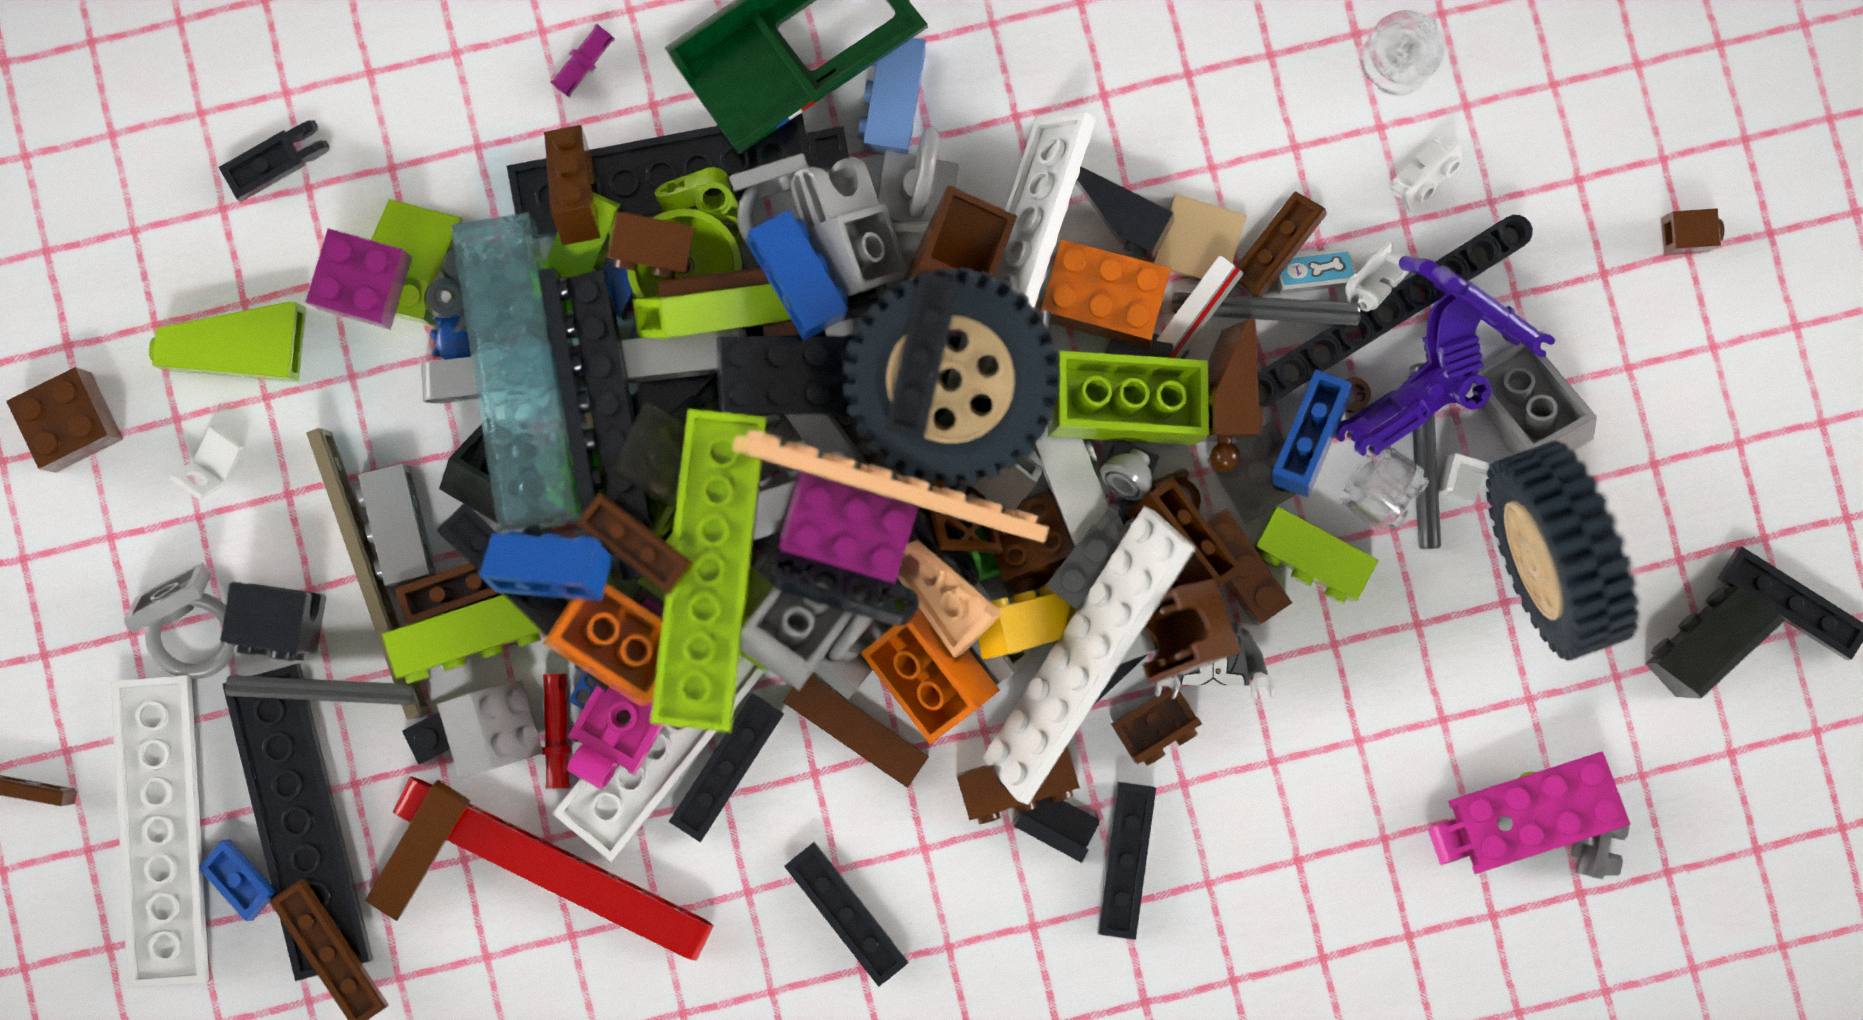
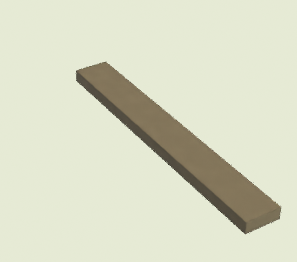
M321 428L306 432L392 680L394 683L407 684L405 678L401 680L396 679L382 634L401 627L384 581L378 580L373 564L376 556L372 545L367 539L364 522L332 432ZM419 681L411 683L415 690L413 703L402 705L406 720L429 714L430 710Z

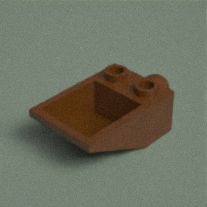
M948 185L913 256L904 281L915 277L921 272L928 271L929 273L941 268H950V270L968 268L972 269V272L981 273L983 271L992 274V278H995L1017 216Z
M1247 319L1223 329L1208 360L1209 436L1200 442H1217V445L1211 450L1210 461L1213 467L1221 472H1230L1240 463V451L1232 442L1259 435L1260 428L1263 425L1264 414L1258 399L1256 319Z

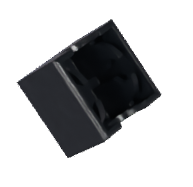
M231 582L229 584L220 641L232 644L231 652L266 655L267 650H271L270 658L304 661L305 654H315L318 651L326 596L319 593L273 586Z

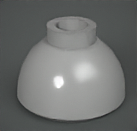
M1138 449L1130 450L1129 454L1124 453L1112 457L1100 469L1105 485L1122 498L1143 500L1151 488L1152 477L1148 467L1150 458Z

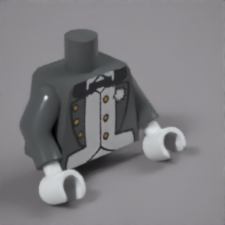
M1230 622L1241 653L1185 675L1157 682L1154 694L1159 697L1162 686H1168L1173 691L1172 699H1175L1181 685H1249L1250 678L1252 681L1251 697L1254 700H1258L1257 688L1260 686L1266 687L1272 698L1275 682L1268 675L1263 654L1250 632L1241 628L1239 623Z

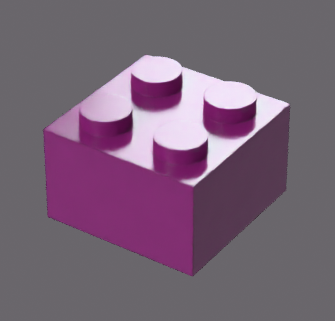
M327 228L305 303L318 310L391 330L412 256L400 248Z

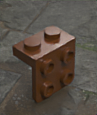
M1046 491L1023 499L1015 509L1038 516L1036 524L1049 527L1045 542L997 530L1003 552L1001 554L993 553L1000 569L1003 584L1009 598L1012 595L1036 591L1039 586L1047 584L1074 550L1053 498ZM982 527L988 542H991L988 531Z

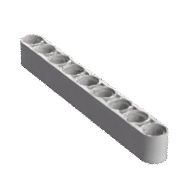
M732 328L671 338L621 340L628 383L718 374L716 338L719 336H747V330ZM573 345L574 352H580V346ZM552 348L437 360L421 364L423 402L425 403L483 399L482 394L488 395V398L560 391ZM585 374L580 375L581 388H587Z

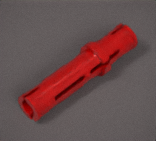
M543 674L545 747H542V755H545L546 764L545 789L570 788L569 771H567L569 754L572 753V746H568L567 674Z

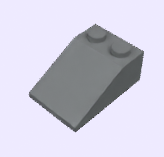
M1520 343L1483 362L1484 367L1478 369V374L1485 377L1491 385L1490 398L1483 407L1513 455L1555 440L1559 441L1560 444H1566L1568 450L1574 451L1594 439L1597 416L1546 356L1539 357L1531 353L1526 346Z
M791 567L785 573V577H790ZM804 572L803 583H806L810 572ZM821 575L814 579L816 586L822 590H832L835 587L834 581L828 576ZM856 587L852 590L853 596L861 602L864 601L870 592L865 587ZM774 588L741 632V650L791 686L800 690L855 613Z

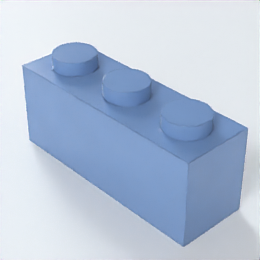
M912 38L872 65L876 67L874 81L867 80L864 93V102L870 103L868 117L861 116L858 129V139H864V151L885 154L886 150L909 154L926 54L925 39Z

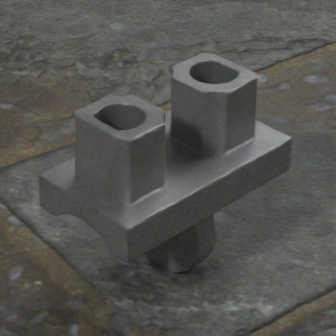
M1630 825L1573 843L1571 856L1578 858L1575 872L1598 879H1603L1604 875H1620L1623 864L1622 855L1609 853L1611 838L1625 840L1628 836Z

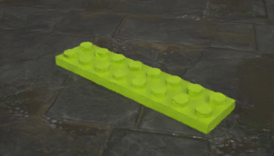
M688 409L672 547L694 564L672 594H666L650 722L652 724L731 732L741 652V632L744 626L763 464L762 459L732 451V446L736 435L747 437L749 430L766 434L768 421L766 417Z

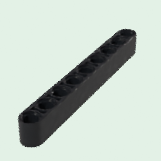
M1508 216L1435 261V263L1440 267L1443 265L1451 267L1455 274L1465 281H1470L1530 242L1533 235L1532 225L1524 216ZM1505 226H1510L1517 231V243H1512L1505 238ZM1473 246H1480L1486 251V263H1481L1473 257ZM1414 274L1392 288L1391 293L1380 304L1389 306L1392 310L1393 319L1391 322L1382 321L1378 317L1377 309L1369 311L1361 309L1360 321L1356 325L1362 333L1360 342H1353L1347 338L1345 334L1347 325L1334 324L1259 371L1258 383L1267 390L1266 400L1259 402V405L1262 409L1267 408L1310 381L1315 369L1321 372L1326 371L1435 303L1445 294L1434 287V283L1425 276ZM1410 285H1417L1423 290V302H1416L1410 297ZM1315 344H1323L1329 349L1330 359L1328 362H1321L1316 359L1313 353ZM1289 363L1298 369L1299 377L1296 382H1289L1282 376L1281 368L1283 364Z

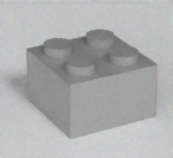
M522 680L472 692L437 704L459 779L543 753Z

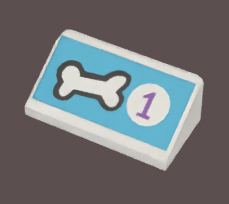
M1349 248L1296 254L1277 278L1278 293L1285 294L1346 287L1350 277L1356 274Z

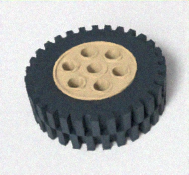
M941 268L929 273L961 281L950 330H963L967 334L969 342L967 347L955 349L950 346L947 340L924 439L885 429L920 274L906 279L885 293L869 308L866 316L860 320L855 329L857 332L854 338L850 340L847 349L850 352L849 358L844 362V373L847 374L844 393L845 396H850L851 403L847 408L850 417L856 415L859 424L855 428L861 437L865 434L871 441L868 447L874 454L880 451L886 456L885 464L891 468L897 464L904 468L903 475L913 478L915 474L923 476V481L934 485L936 480L945 481V486H956L958 481H966L967 485L978 483L979 479L985 476L988 477V480L999 476L1000 471L1006 467L1008 470L1018 464L1019 459L1023 455L1027 456L1034 448L1036 441L1041 439L1052 417L1058 396L1060 381L1059 354L1057 347L1054 346L1052 331L1043 321L1044 316L1038 308L1035 309L1028 302L1030 299L1023 292L1018 293L1011 288L1012 284L1004 279L1001 282L992 278V274L983 271L976 273L968 268H960L959 270ZM984 354L995 356L999 361V370L994 374L983 373L978 367V358ZM947 368L958 370L962 376V384L956 388L947 387L941 379L942 371ZM979 393L988 395L993 401V409L986 413L976 411L972 406V397ZM941 407L951 409L956 416L955 424L951 426L940 425L936 421L935 411Z
M1555 440L1491 463L1490 469L1487 470L1488 479H1486V487L1489 492H1486L1487 501L1492 506L1488 510L1490 518L1495 523V526H1492L1495 537L1499 539L1500 545H1498L1501 556H1504L1507 565L1505 567L1508 575H1511L1514 584L1512 586L1516 594H1520L1522 598L1521 605L1524 611L1530 613L1532 625L1535 629L1539 628L1542 640L1544 642L1548 641L1549 648L1553 653L1557 652L1559 658L1570 661L1633 638L1635 636L1634 632L1638 630L1639 625L1636 621L1639 620L1640 613L1635 607L1639 605L1638 595L1632 589L1637 587L1635 577L1629 573L1628 569L1632 567L1629 556L1624 554L1622 546H1625L1622 534L1618 535L1614 525L1617 524L1613 513H1608L1606 508L1608 502L1603 493H1598V483L1593 475H1587V466L1582 460L1578 461L1577 454L1573 450H1568L1566 444H1560L1559 441Z

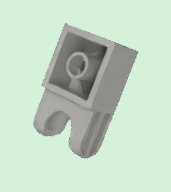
M849 157L838 161L830 170L829 176L823 169L816 167L801 169L794 174L791 180V191L800 218L808 229L810 235L808 242L814 252L820 251L829 266L827 274L834 286L839 284L846 296L849 297L905 278L908 268L886 203L879 204L868 169L861 159Z

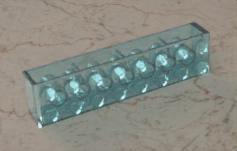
M527 212L451 225L498 531L508 534L509 531L527 532L577 523L581 518V510L539 270L544 268L537 223Z

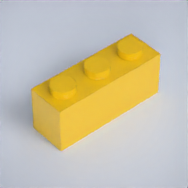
M1047 587L1038 589L1040 594L1038 597H1036L1034 590L1012 595L1014 603L1009 604L1008 597L990 601L1003 614L978 638L982 659L1007 655L1063 639L1064 630L1078 608L1074 609Z

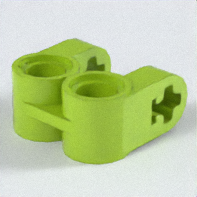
M716 167L705 168L701 171L668 181L655 190V196L662 212L686 209L696 205L699 211L715 217L720 222H733L734 225L728 228V230L732 233L738 246L744 241L737 222L739 204L732 189L730 178L722 169ZM710 188H717L722 191L717 196L705 194L706 190Z

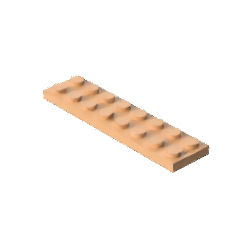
M749 430L747 437L735 436L732 451L1019 537L1045 542L1049 527L1036 524L1038 519L1036 515L1004 508L1003 513H1000L1002 505L968 497L966 503L964 502L966 494L933 486L930 492L928 491L930 483L910 477L906 478L897 475L895 481L891 480L893 472L860 464L859 470L854 469V460L838 455L823 453L822 459L817 458L818 450L815 448L786 442L784 448L778 446L780 438L762 432Z

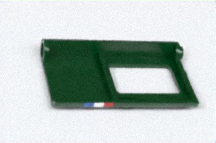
M734 0L664 47V49L738 154H741L927 29L928 24L909 0H886L895 12L892 19L819 68L809 70L778 31V28L782 23L817 0Z

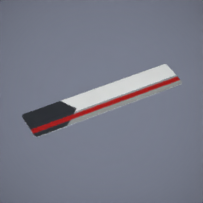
M1219 256L1145 356L1180 359L1242 277L1243 272L1224 257Z

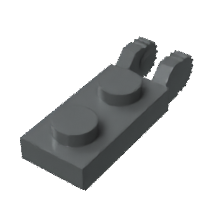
M1114 502L1096 526L1092 525L1046 585L1049 590L1074 609H1077L1089 594L1091 587L1095 584L1112 554L1116 551L1135 521L1133 517L1131 520H1127L1115 541L1102 531L1118 515L1120 507Z

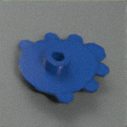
M457 314L450 318L435 317V323L439 326L437 330H431L429 333L430 338L435 340L436 346L432 349V355L442 357L444 360L472 357L476 351L482 350L483 344L478 341V336L465 331L456 333L452 331L459 318Z

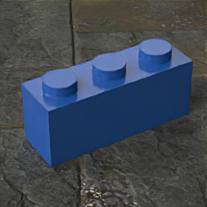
M789 209L750 229L746 243L801 338L805 341L844 320L848 311L846 306L849 305V301L842 287L839 284L834 286L827 274L829 266L820 251L814 252L808 242L810 235L806 225L800 218L795 220Z
M1315 369L1272 471L1273 485L1309 498L1351 398L1352 382Z
M509 531L508 534L492 533L479 576L494 591L500 593L601 601L613 557L601 545L598 539L590 536L567 539L553 533H545L543 537L529 536L520 531Z

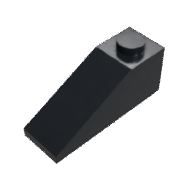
M1080 166V173L1075 183L1118 242L1124 246L1122 250L1139 260H1142L1144 256L1154 260L1174 223V213Z

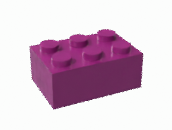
M799 471L777 547L787 552L895 583L918 507Z

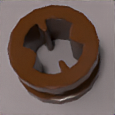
M1350 377L1346 381L1352 382V387L1356 386L1360 389L1357 395H1362L1361 401L1356 400L1351 404L1348 403L1345 411L1356 412L1369 403L1371 389L1363 379Z

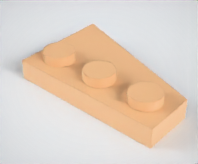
M919 540L907 544L897 577L904 586L912 589L917 594L920 610L955 658L965 653L1003 612Z

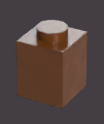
M1718 208L1672 211L1661 218L1664 255L1710 252L1721 246V241L1724 238V223L1722 219H1719Z

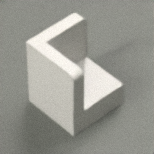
M1457 453L1446 456L1438 482L1439 494L1470 503L1476 502L1483 473L1490 469L1491 463Z

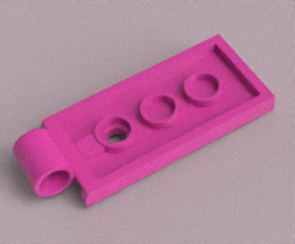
M646 597L642 607L663 620L664 607ZM596 685L569 733V739L580 742L582 745L573 754L567 771L600 790H603L612 779L617 764L627 769V772L636 776L664 726L650 723L653 699L649 705L639 706L611 687L604 693ZM628 710L631 713V720L623 725L619 722L618 715L621 711Z
M1601 751L1448 800L1456 819L1427 828L1440 865L1470 856L1473 864L1472 870L1475 875L1629 826L1631 823L1605 755ZM1502 816H1507L1512 820V828L1508 831H1503L1498 827V819Z

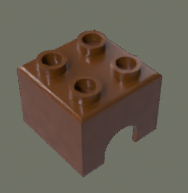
M1215 579L1178 587L1166 592L1142 629L1151 636L1155 645V656L1152 661L1142 664L1149 684L1185 675L1241 653Z

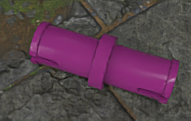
M595 24L592 31L577 50L573 48L569 52L570 59L550 83L567 97H570L586 74L594 72L597 68L594 64L608 46L614 42L615 38L601 26Z

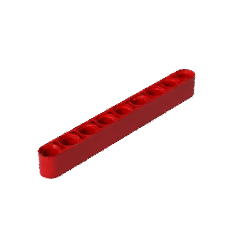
M410 776L393 809V813L411 823L433 785ZM471 803L468 804L447 841L693 961L698 960L714 927L708 920Z

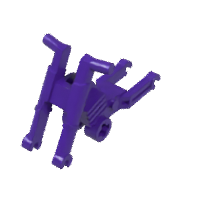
M1402 256L1399 260V268L1401 270L1425 276L1434 283V287L1445 294L1431 308L1428 317L1427 333L1425 337H1422L1425 343L1423 346L1426 351L1427 361L1417 371L1412 372L1408 380L1397 390L1388 392L1348 420H1342L1334 438L1343 442L1345 433L1348 431L1346 435L1355 442V452L1365 456L1367 446L1370 445L1368 448L1369 452L1378 456L1383 450L1426 423L1430 416L1449 403H1458L1471 410L1484 406L1490 398L1491 385L1485 377L1478 374V369L1484 367L1483 362H1481L1482 353L1479 352L1481 350L1480 344H1478L1479 337L1476 336V328L1481 320L1501 333L1503 339L1514 345L1521 343L1531 353L1539 357L1546 356V352L1541 349V343L1545 342L1553 345L1555 343L1554 337L1539 331L1515 314V310L1511 306H1504L1468 280L1465 281L1447 267H1440L1432 260L1426 258ZM1472 383L1477 386L1472 389L1473 396L1468 398L1465 395L1470 391Z

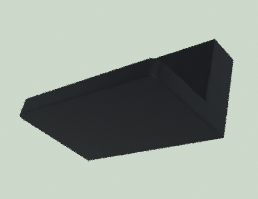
M1050 797L1036 801L1037 808L1018 813L1013 822L1014 827L1080 863L1083 862L1089 849L1087 846L1100 823L1096 817L1064 800L1052 803Z

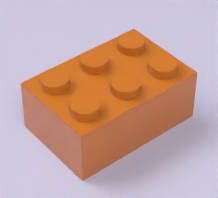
M1061 239L1041 308L1051 312L1052 324L1149 349L1171 268Z
M608 584L605 585L601 601L571 599L542 644L639 706L649 705L654 697L663 620Z
M919 607L910 623L903 626L894 625L860 653L929 744L948 732L1000 691L969 649L955 658L952 656Z

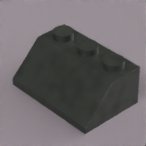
M486 418L448 459L439 487L441 491L462 503L466 502L473 510L507 530L520 531L529 536L543 537V534L548 533L552 529L564 508L550 501L557 488L533 467L545 451L489 418Z
M1720 587L1705 600L1708 605L1699 614L1696 612L1690 614L1678 625V628L1681 630L1671 640L1669 638L1663 639L1651 650L1650 653L1653 657L1645 664L1675 697L1702 699L1785 621L1783 616L1741 587H1729L1726 589Z

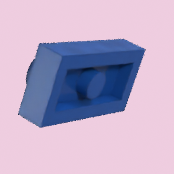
M222 839L199 866V870L245 921H254L268 905L269 900L278 893L229 839Z

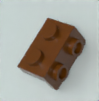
M1168 687L1160 693L1159 697L1155 695L1110 723L1134 763L1139 764L1144 761L1145 765L1148 766L1166 755L1163 748L1174 741L1180 746L1198 735L1195 728L1202 725V722L1195 716L1180 690L1176 698L1172 699L1173 691Z

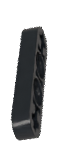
M784 551L775 555L769 567V581L780 591L892 625H907L913 620L919 607L917 594L907 586ZM784 566L792 568L790 577L782 575ZM804 572H810L806 583H803ZM821 575L828 576L834 581L835 587L832 590H822L816 586L814 579ZM856 587H865L870 590L873 599L861 602L853 596L852 590ZM881 594L886 595L883 605H877ZM897 600L904 602L903 611L896 610Z

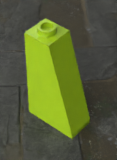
M770 283L633 300L638 338H671L791 320Z
M284 302L156 328L155 338H152L149 344V357L153 360L152 366L165 371L299 382L306 307L297 302Z

